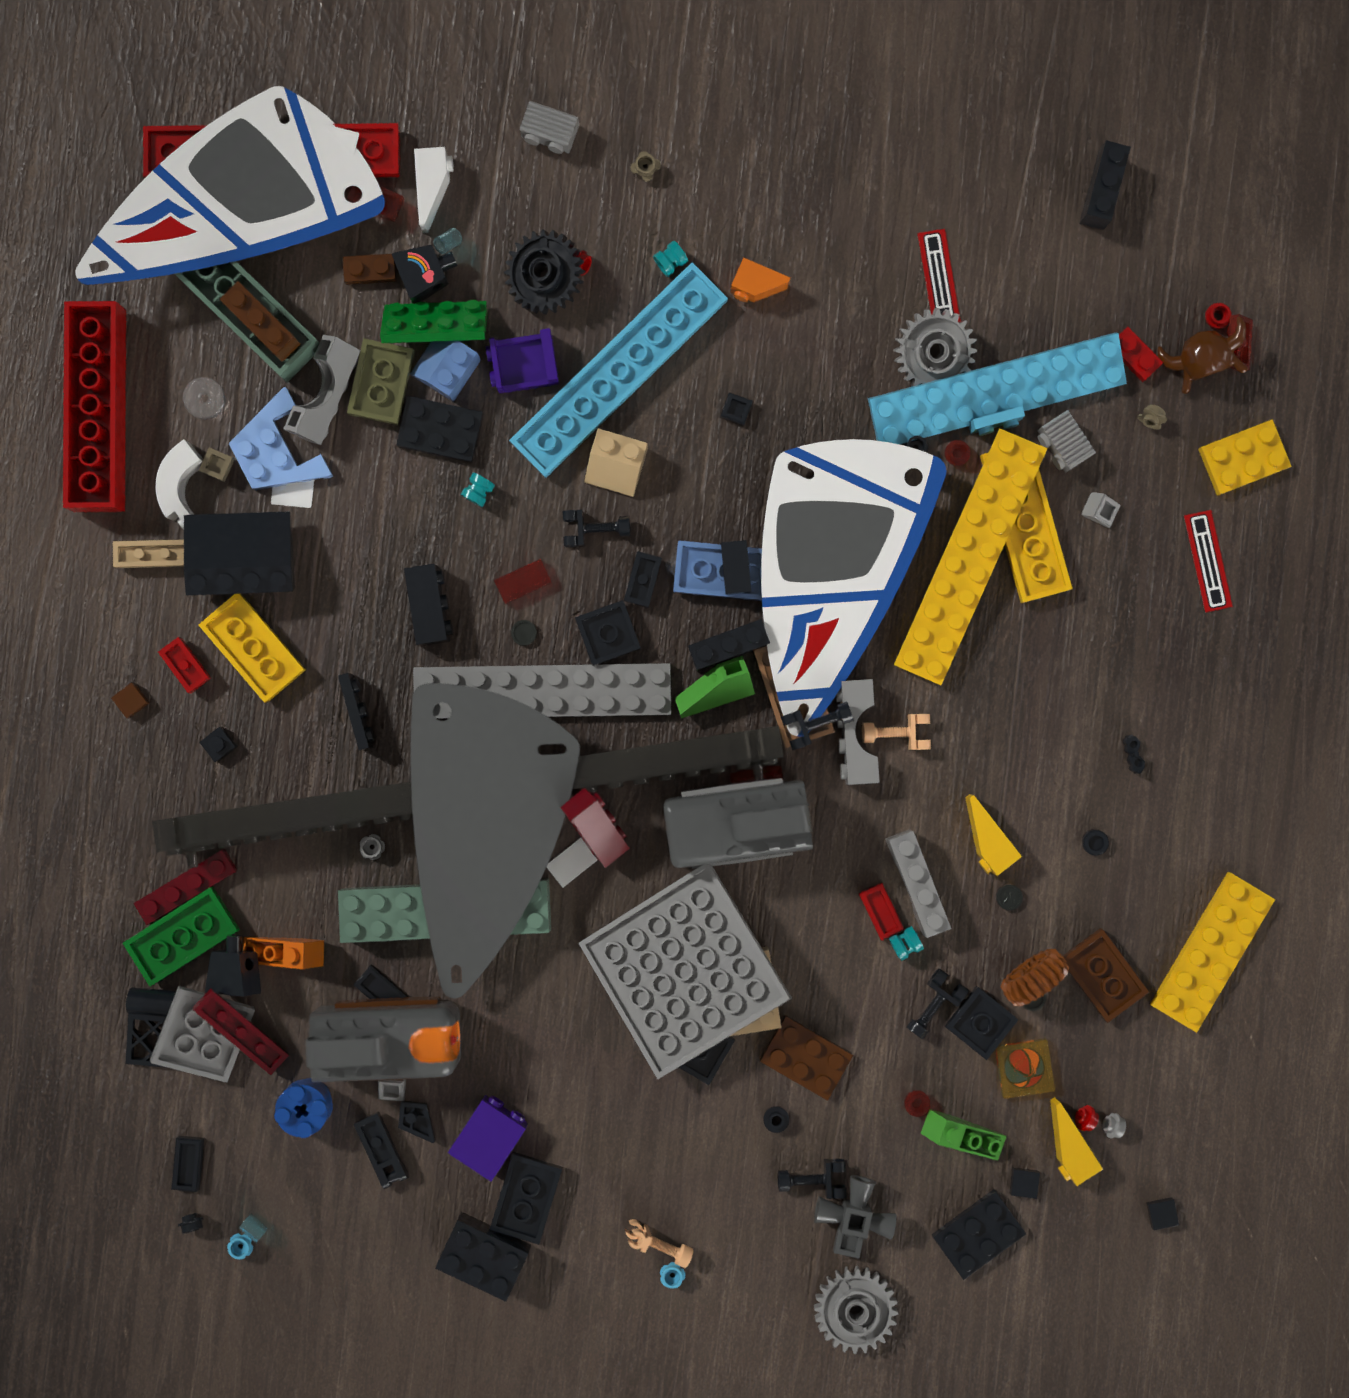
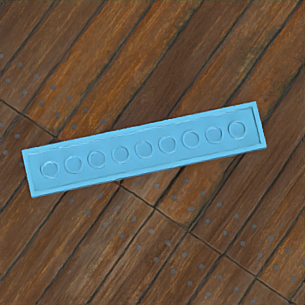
M692 262L509 440L510 443L547 478L728 301V298Z
M1119 333L1096 337L868 398L876 440L903 444L907 443L914 436L925 438L971 426L970 422L973 419L1021 406H1023L1024 411L1127 384Z

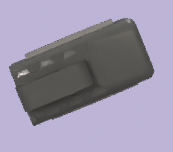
M782 778L687 790L681 791L682 796L670 797L664 802L670 858L672 865L676 868L692 866V869L705 864L718 866L793 855V852L813 850L809 804L806 799L804 782L801 780L783 782Z

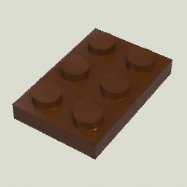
M1101 928L1063 955L1070 967L1068 972L1107 1023L1149 993L1111 939Z
M785 1015L781 1021V1028L776 1030L761 1056L760 1062L828 1101L851 1061L853 1054Z

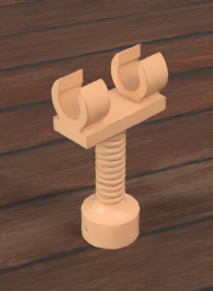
M909 714L908 727L877 728L873 722L862 723V742L874 743L878 737H908V750L931 749V740H916V724H930V714Z
M629 1220L630 1225L638 1227L632 1229V1233L625 1229L628 1242L632 1248L640 1249L646 1253L650 1246L674 1257L676 1265L683 1268L689 1265L693 1256V1248L682 1244L680 1247L669 1244L652 1236L648 1225L643 1224L641 1226L638 1220Z

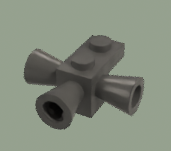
M851 1175L850 1200L844 1199L842 1206L820 1196L818 1197L814 1212V1223H838L833 1247L834 1253L859 1259L863 1239H867L869 1230L892 1240L896 1228V1213H872L869 1204H867L876 1184L874 1180L863 1176Z

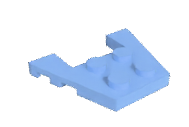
M286 387L282 388L229 443L253 490L333 477L321 454L299 466L292 456L275 423L276 420L290 414L293 405L297 406Z

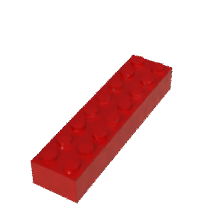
M64 301L63 508L72 512H125L126 309L116 301Z

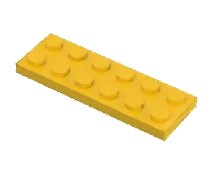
M988 453L980 455L982 466ZM1039 469L1005 542L1007 556L1021 603L1072 590Z
M1227 872L1149 1005L1197 1033L1275 899L1236 875Z

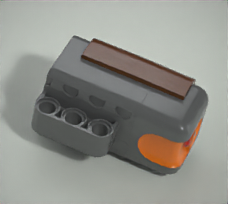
M441 997L340 1000L335 1005L320 1006L310 1014L309 1037L306 1038V1067L311 1069L312 1082L446 1077L454 1071L461 1060L459 1008L451 1001H442Z

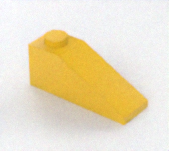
M969 794L965 799L976 853L981 858L978 863L987 874L991 872L998 876L1022 856L977 798Z
M1054 1097L1050 1102L1056 1157L1061 1164L1058 1169L1066 1181L1071 1179L1078 1186L1103 1170L1062 1104Z

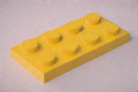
M242 594L231 596L199 624V627L264 703L272 700L306 670Z

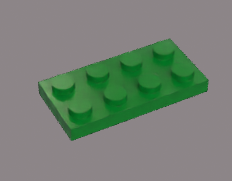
M470 300L467 302L444 301L442 303L418 302L414 304L392 303L384 305L380 331L381 343L485 340L487 302Z
M210 887L123 942V945L149 987L224 941L227 935H233L240 929L214 887Z

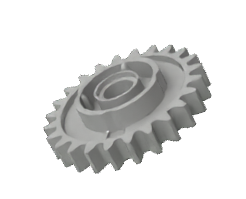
M934 308L933 314L928 309H925L923 317L918 313L914 314L915 322L906 320L908 329H899L903 337L895 338V341L900 343V347L893 349V351L899 353L900 356L894 362L902 363L898 372H906L904 376L905 381L913 379L911 386L954 376L964 371H971L967 364L975 363V360L970 355L977 352L976 349L971 348V344L976 342V339L969 338L973 329H964L967 323L966 320L958 322L959 314L955 313L950 317V310L947 309L943 311L942 315L939 308ZM937 343L940 346V353L933 358L930 355V348L933 344Z
M858 1265L855 1266L854 1272H850L847 1266L845 1267L844 1274L835 1270L836 1278L833 1279L827 1276L828 1285L820 1284L823 1294L815 1295L816 1300L820 1302L814 1304V1310L819 1312L814 1315L816 1322H821L818 1325L819 1331H826L824 1334L826 1341L833 1338L832 1344L834 1348L842 1344L843 1352H846L848 1347H852L853 1353L856 1354L858 1348L861 1347L864 1353H867L868 1345L877 1349L876 1341L879 1340L885 1343L883 1335H892L889 1325L894 1326L897 1324L896 1320L892 1317L898 1315L897 1308L892 1307L897 1304L896 1297H891L894 1294L892 1287L886 1288L888 1285L886 1279L879 1281L880 1276L878 1272L870 1276L868 1267L865 1268L863 1273L860 1272ZM854 1305L862 1307V1310L857 1314L849 1312Z

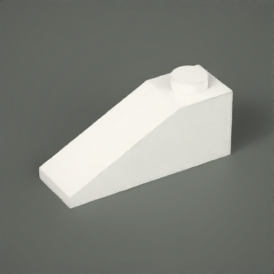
M445 147L414 149L419 226L423 233L429 232L449 185V172L454 171L453 158L448 156Z

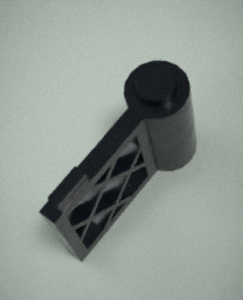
M137 987L129 989L126 998L128 1026L125 1064L164 1067L150 1062L154 1048L147 1042L145 1037L152 1031L159 1037L161 1030L158 1026L165 1022L176 991ZM135 1020H144L151 1029L142 1036L135 1028ZM139 1042L150 1053L145 1058L133 1057L134 1046Z

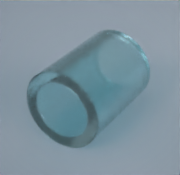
M450 228L435 237L433 244L440 254H445L462 243V236L457 229Z
M250 1214L239 1227L255 1243L269 1229L253 1214Z

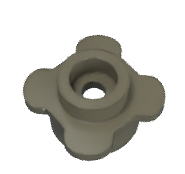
M642 151L636 158L635 163L631 164L630 169L633 174L640 175L643 181L649 182L652 180L654 172L660 169L661 163L658 159H654L652 155L648 154V152ZM645 164L648 165V168L646 169L643 168V165Z
M1148 405L1144 408L1143 414L1138 415L1140 422H1143L1146 427L1156 430L1161 428L1162 423H1166L1167 418L1165 411L1156 405Z

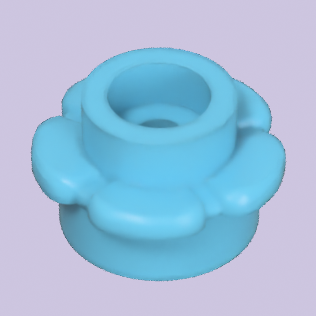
M234 1234L227 1245L230 1256L234 1259H244L246 1256H249L253 1251L251 1237L247 1234Z
M675 1262L664 1265L660 1270L661 1283L668 1288H678L682 1284V1280L685 1279L684 1269L676 1265Z

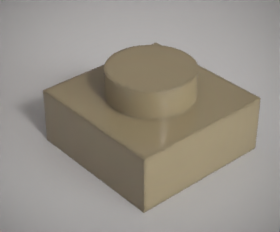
M209 447L199 471L225 482L235 459Z

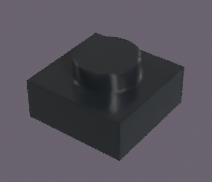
M221 726L199 742L214 762H219L238 747Z

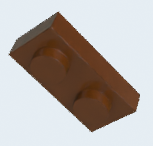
M392 254L343 257L344 282L346 285L397 282L396 264Z

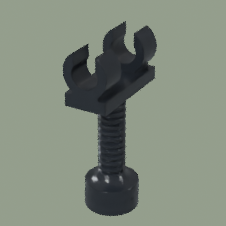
M583 510L562 511L564 522L578 521V536H563L565 547H585L584 534L589 532L616 531L620 537L631 536L630 516H619L616 522L586 524L584 523Z
M848 702L838 704L835 712L808 720V722L804 721L800 710L781 716L784 726L799 721L804 735L789 741L792 751L812 744L808 734L810 729H817L820 726H825V724L837 722V720L842 721L844 724L853 722L854 719Z
M940 968L934 972L931 979L927 982V985L937 992V996L930 1002L920 1019H912L906 1026V1028L922 1040L929 1032L926 1027L928 1022H930L931 1017L935 1015L934 1013L938 1011L937 1009H939L942 1003L948 1000L958 1007L969 992L960 983L953 990L951 996L942 990L940 986L944 983L948 974Z
M839 1158L824 1159V1174L793 1176L789 1174L788 1170H778V1191L788 1192L793 1185L823 1184L825 1185V1196L827 1199L846 1198L847 1190L845 1185H831V1172H845L846 1163L844 1159Z

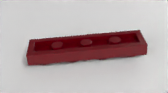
M223 849L133 904L145 924L149 925L236 873L238 870L226 850Z
M212 988L192 1007L194 1012L269 1075H272L289 1056L284 1049Z

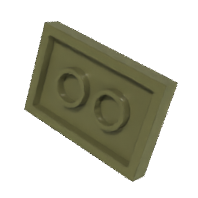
M363 338L347 414L399 425L415 353L414 349Z

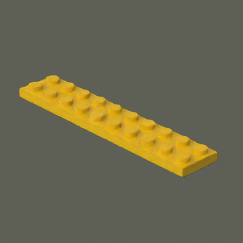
M999 428L894 666L940 686L942 685L1048 448Z

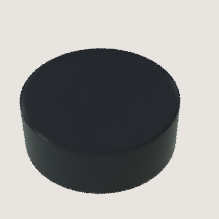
M1092 829L1083 835L1082 846L1090 855H1102L1109 847V839L1104 832Z

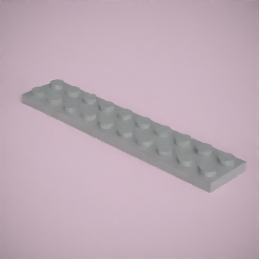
M670 663L601 664L594 666L413 667L414 691L420 685L426 683L469 686L512 698L547 717L671 715ZM438 703L433 709V715L436 719L450 718L452 713L450 706L446 703Z

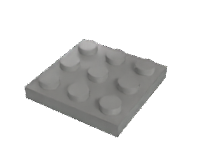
M178 986L150 1062L227 1083L240 1049L193 1011L192 1007L206 993ZM225 999L251 1021L255 1011L253 1006Z

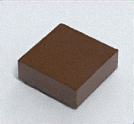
M133 682L111 697L126 718H131L149 704V701Z

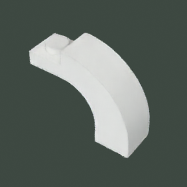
M185 439L174 446L162 460L157 472L155 486L157 500L163 514L172 521L179 518L177 522L183 530L184 515L194 514L185 499L186 484L190 477L199 470L203 462V458L197 450Z

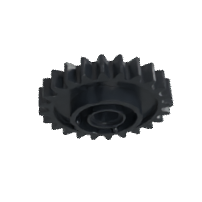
M542 229L539 236L535 231H532L531 239L523 236L524 243L522 245L517 242L515 243L517 251H509L513 259L505 261L510 266L509 270L504 271V274L510 277L505 284L512 287L508 293L516 296L514 301L518 304L522 303V308L526 310L531 309L535 314L538 313L539 309L545 315H547L548 309L557 313L558 305L565 309V300L573 302L571 294L580 293L576 285L584 283L579 278V275L585 273V270L579 267V265L584 263V260L577 257L580 254V250L573 248L575 243L570 239L567 240V237L562 233L558 236V233L554 230L548 234L546 230ZM548 267L547 274L541 278V271Z

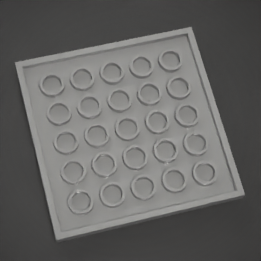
M711 864L701 865L579 942L581 949L657 1079H660L792 998Z

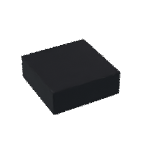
M729 392L720 418L744 426L753 401Z
M1013 1167L1010 1195L1037 1199L1040 1172Z
M1172 1197L1146 1202L1153 1230L1179 1226L1175 1202Z

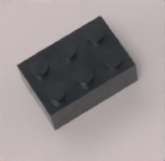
M461 1212L435 1269L507 1302L527 1259L531 1244L521 1239L489 1230L491 1225Z

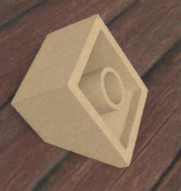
M597 429L584 483L634 497L648 450V444Z

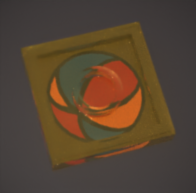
M1046 1038L1002 1044L995 1049L1001 1093L1004 1099L1055 1091L1048 1040Z

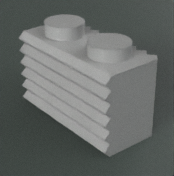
M529 101L520 126L521 136L524 138V141L531 145L538 146L541 143L548 146V149L558 154H562V152L570 153L579 128V119L577 116Z
M1068 410L1037 430L1040 434L1038 435L1040 444L1050 449L1054 455L1052 457L1054 465L1059 470L1063 469L1065 473L1096 453Z

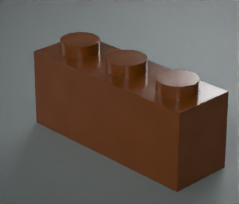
M239 281L219 299L282 362L300 345L298 340Z

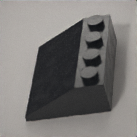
M290 511L184 515V579L186 596L293 592L295 589Z

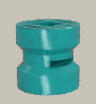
M676 241L669 243L664 252L659 251L653 255L657 266L667 277L674 273L676 267L683 266L688 262L686 254Z
M473 472L469 478L472 485L465 487L460 495L470 502L483 507L487 496L485 492H492L495 484Z
M912 926L905 929L903 934L899 936L894 935L889 938L900 961L907 959L910 953H918L924 949Z

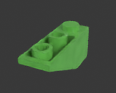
M743 656L717 664L679 694L675 701L681 718L754 695V688Z
M931 1109L928 1111L921 1131L922 1135L940 1146L997 1161L1007 1137L999 1132Z

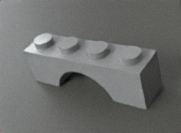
M322 336L313 357L321 370V389L310 403L301 406L293 405L284 430L308 442L322 444V441L328 435V427L332 417L338 411L340 398L348 387V379L351 372L358 363V356L361 350L337 337Z
M873 679L841 681L842 687L835 696L836 703L840 702L841 704L847 701L854 719L853 722L847 724L837 720V726L842 728L843 738L838 740L839 753L844 754V764H840L841 780H845L847 785L879 783L878 757L863 750L855 734L859 716L866 709L874 705Z
M906 830L886 838L885 840L894 863L907 888L913 912L922 935L929 938L950 930V924L914 831Z

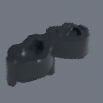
M1126 735L1122 742L1125 745L1124 751L1128 754L1129 770L1134 772V774H1141L1145 767L1144 759L1137 752L1141 742L1136 736Z

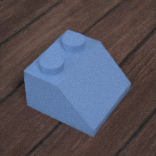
M434 341L429 344L410 375L454 402L481 359L477 352L460 341Z

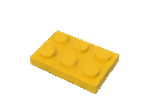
M1273 419L1198 449L1217 496L1292 467Z

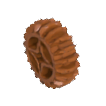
M1046 949L1038 954H1034L1031 958L1026 959V961L1013 969L1003 979L1001 989L1008 1001L1014 1006H1023L1036 1001L1039 997L1051 991L1060 981L1064 980L1070 967L1063 955L1056 949Z

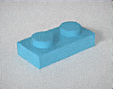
M1023 406L973 419L970 422L971 426H969L970 433L978 432L979 436L994 432V428L1003 426L1004 429L1018 426V421L1025 417Z

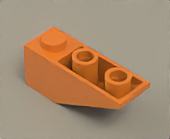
M244 937L243 950L255 951L258 955V965L294 969L324 966V940Z

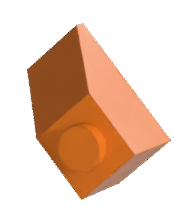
M743 257L732 282L730 293H733V296L739 301L748 302L749 300L754 303L787 290L790 277Z

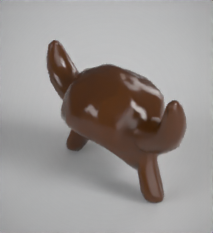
M1238 316L1236 330L1228 338H1225L1216 331H1200L1184 343L1181 355L1170 356L1159 346L1157 350L1158 357L1164 362L1163 365L1166 368L1174 371L1183 370L1182 393L1188 394L1191 390L1192 380L1215 374L1231 366H1234L1240 373L1247 372L1248 368L1233 353L1242 345L1246 338V325L1243 319Z

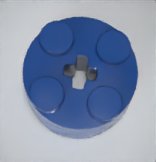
M311 1078L293 1082L279 1096L276 1102L275 1121L286 1133L295 1137L307 1138L315 1134L326 1123L333 1110L332 1097L328 1087L322 1082H312ZM303 1104L307 1105L306 1111L301 1109Z

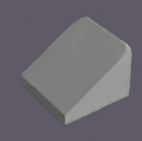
M1092 492L1082 511V515L1110 528L1120 504L1103 493Z
M406 1079L378 1080V1099L405 1100Z

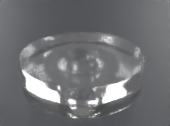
M200 377L192 380L185 387L183 403L187 411L196 418L210 420L220 415L224 410L226 394L224 389L213 379ZM208 395V400L202 403L201 397Z

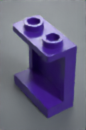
M550 328L541 329L540 334L503 340L489 338L490 346H486L488 362H493L494 371L489 372L492 387L496 386L499 394L559 385Z
M485 1095L451 1146L448 1154L492 1182L526 1130L528 1123L525 1121L526 1118L518 1111L512 1110L511 1112L503 1107L504 1103L497 1097Z

